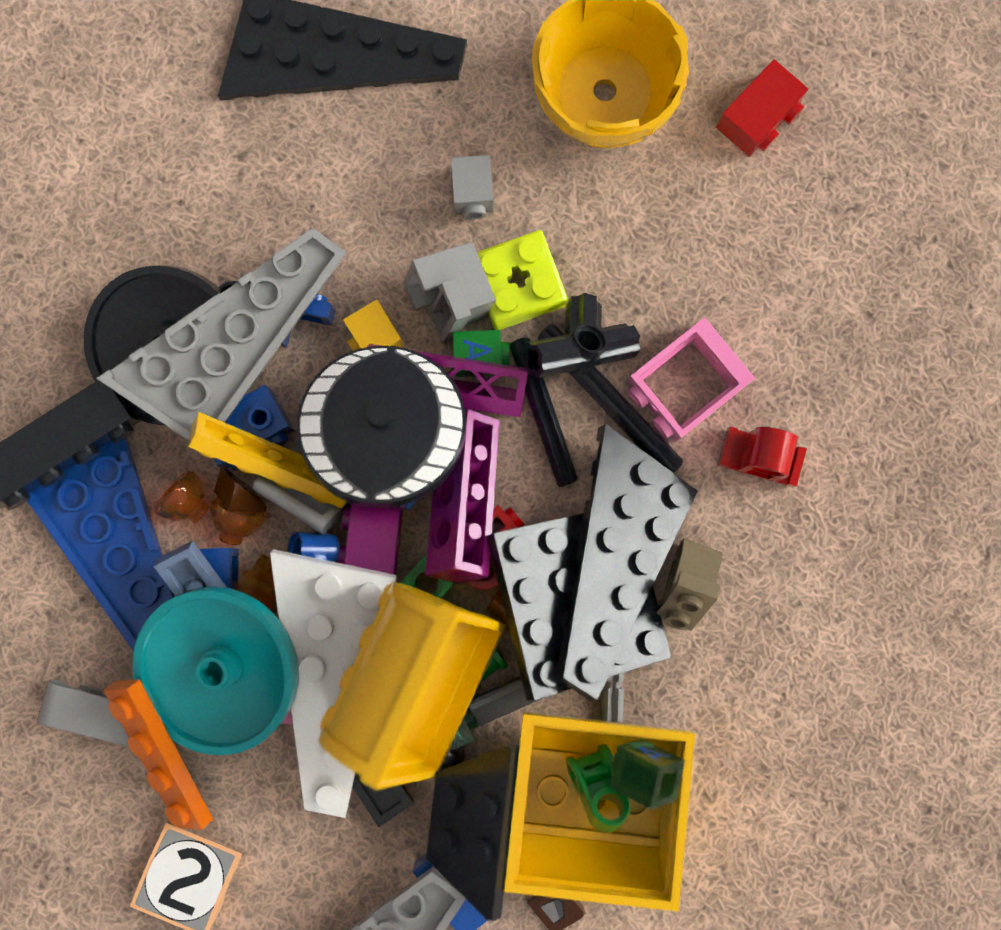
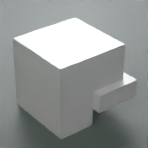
M473 242L414 259L403 282L414 311L428 307L442 344L453 340V332L462 331L463 327L483 320L496 302Z

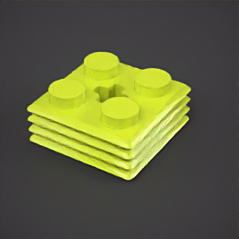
M541 230L477 252L496 299V302L488 312L495 330L508 328L566 306L568 297ZM519 273L520 277L527 276L523 288H518L516 283L509 284L512 280V274Z

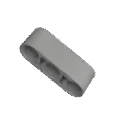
M48 680L37 718L38 723L129 747V737L122 724L112 716L109 710L110 702L106 695H103V690L84 685L75 688L64 685V680Z

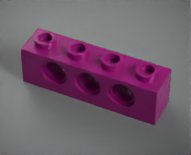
M469 409L465 410L466 437L459 461L448 478L433 491L425 576L457 584L489 577L490 548L487 535L492 534L500 423L497 419Z

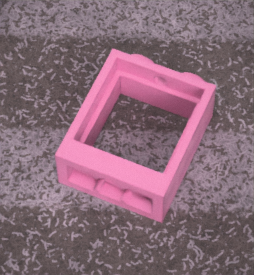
M704 317L633 373L626 383L630 386L627 393L633 402L641 409L646 406L655 417L652 423L656 430L665 439L671 436L676 442L746 387L755 377ZM690 343H693L729 387L680 426L646 385L644 380Z

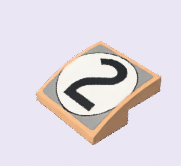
M166 823L145 867L130 907L185 930H211L225 899L224 895L238 867L242 853Z

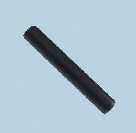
M528 337L511 342L510 349L517 367L525 368L523 349L531 341ZM528 373L525 393L556 483L559 487L573 484L577 481L578 477L544 378H537L535 375L530 376Z

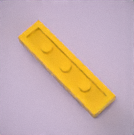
M198 412L191 425L188 447L197 450L201 455L208 458H217L235 465L245 473H255L270 479L282 488L295 489L305 493L320 503H329L339 508H343L345 505V500L335 496L318 482L309 470L303 455Z

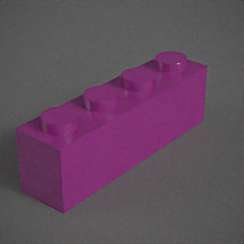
M352 503L351 507L345 506L342 529L348 531L346 546H340L337 563L396 575L404 508L401 506L395 509L369 508Z

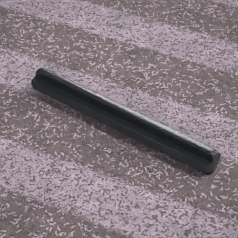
M552 323L540 332L538 340L565 334ZM595 366L584 376L570 374L641 450L673 473L681 467L683 459Z

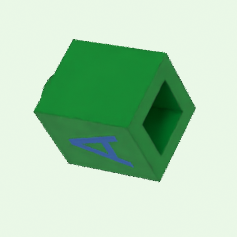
M501 330L453 332L454 357L503 365L510 364L509 342H501ZM462 369L455 374V377H476L472 371ZM482 373L484 376L492 375L488 373Z

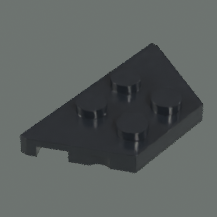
M515 745L505 746L436 772L426 859L489 921H495L502 917L520 746Z

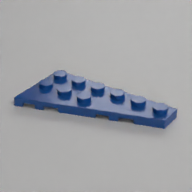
M126 438L114 444L112 441L107 442L98 448L100 454L88 463L80 466L75 463L63 471L66 476L59 482L47 488H43L40 485L28 493L31 498L27 502L134 652L138 634L146 620L158 607L175 596L171 590L165 591V582L153 567L157 558L162 556L128 439Z

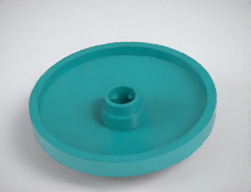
M196 588L181 593L163 603L149 616L142 626L133 652L134 680L140 679L169 736L179 745L199 753L231 755L259 745L282 724L290 712L296 697L299 678L297 657L292 641L284 626L261 602L247 594L230 588Z

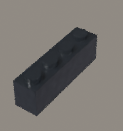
M97 380L1 441L0 508L13 510L30 500L31 497L28 493L40 485L43 488H47L59 482L66 476L63 471L75 463L78 466L88 463L100 454L98 448L107 442L118 443L133 434L135 430L132 426L142 421L138 413H133L130 401Z

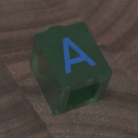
M645 740L619 745L611 762L612 774L609 787L650 810L675 802L685 760Z

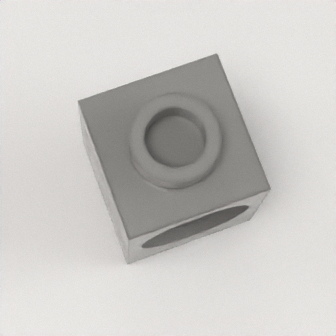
M490 155L451 157L455 215L463 214V218L469 220L484 218L487 212H493Z

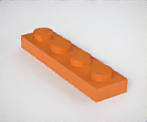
M140 679L116 680L103 690L110 702L109 710L112 716L122 724L129 737V748L143 763L148 773L147 781L149 785L159 793L166 806L165 814L168 820L178 828L204 829L213 820V817Z

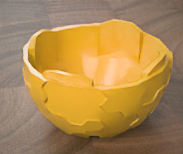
M568 0L554 10L546 21H543L533 44L532 75L535 93L545 114L568 137L600 148L632 145L643 140L645 136H651L659 130L680 105V99L686 87L689 74L687 36L683 28L676 23L658 2L653 0ZM606 84L614 89L615 96L609 101H601L595 96L594 89L598 85Z

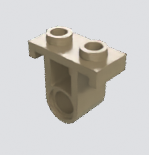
M683 538L675 554L678 560H673L662 601L658 603L657 614L672 628L692 631L718 599L721 585L716 582L722 561V552Z

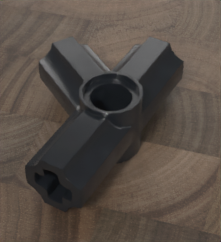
M587 293L571 296L566 303L565 335L528 342L523 349L524 366L530 376L535 375L537 378L565 372L575 376H584L589 373L593 366L635 358L641 350L639 346L640 334L634 325L628 326L626 323L601 328L602 305L598 303L597 296Z

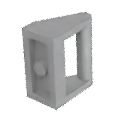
M262 476L258 477L252 487L254 491L321 534H331L342 517L345 506L350 505L347 501L343 508L329 503L323 504L295 489L282 488L274 481Z

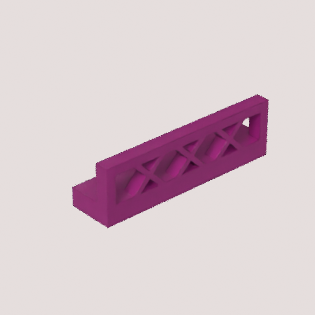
M369 344L368 347H370V346H381V345ZM415 351L433 360L444 371L443 367L452 368L446 372L450 378L461 369L473 372L480 383L452 379L459 390L464 409L521 417L528 374L526 368ZM482 373H488L492 375L486 378ZM500 376L519 378L517 389L494 386L490 383Z

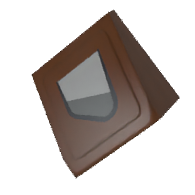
M225 467L220 468L214 492L229 511L266 512V504L249 485Z
M534 895L527 901V904L548 930H563L586 915L584 906L579 900Z

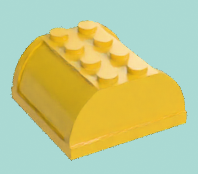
M393 581L392 584L387 585L382 591L378 601V607L380 608L373 624H370L364 630L360 638L359 648L361 650L354 664L346 669L341 678L339 686L342 690L335 705L326 711L321 720L320 729L322 732L318 739L319 744L337 761L361 775V782L374 789L435 778L436 772L440 770L507 624L492 617L468 611L423 590Z
M523 712L504 892L679 912L695 733L683 729ZM603 744L608 746L613 755L619 778L630 802L628 817L619 829L610 833L599 832L589 822L580 796L570 779L565 761L566 758L571 756L577 759L598 751V746ZM638 747L670 756V758L659 756L656 757L658 761H655ZM646 750L649 754L656 755V753ZM602 800L598 803V811L602 817L608 820H614L619 817V810L615 803L609 800Z

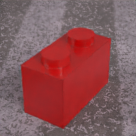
M773 59L723 112L716 128L748 157L758 148L765 152L779 136L776 128L783 121L790 125L802 112L805 106L800 102L809 89Z

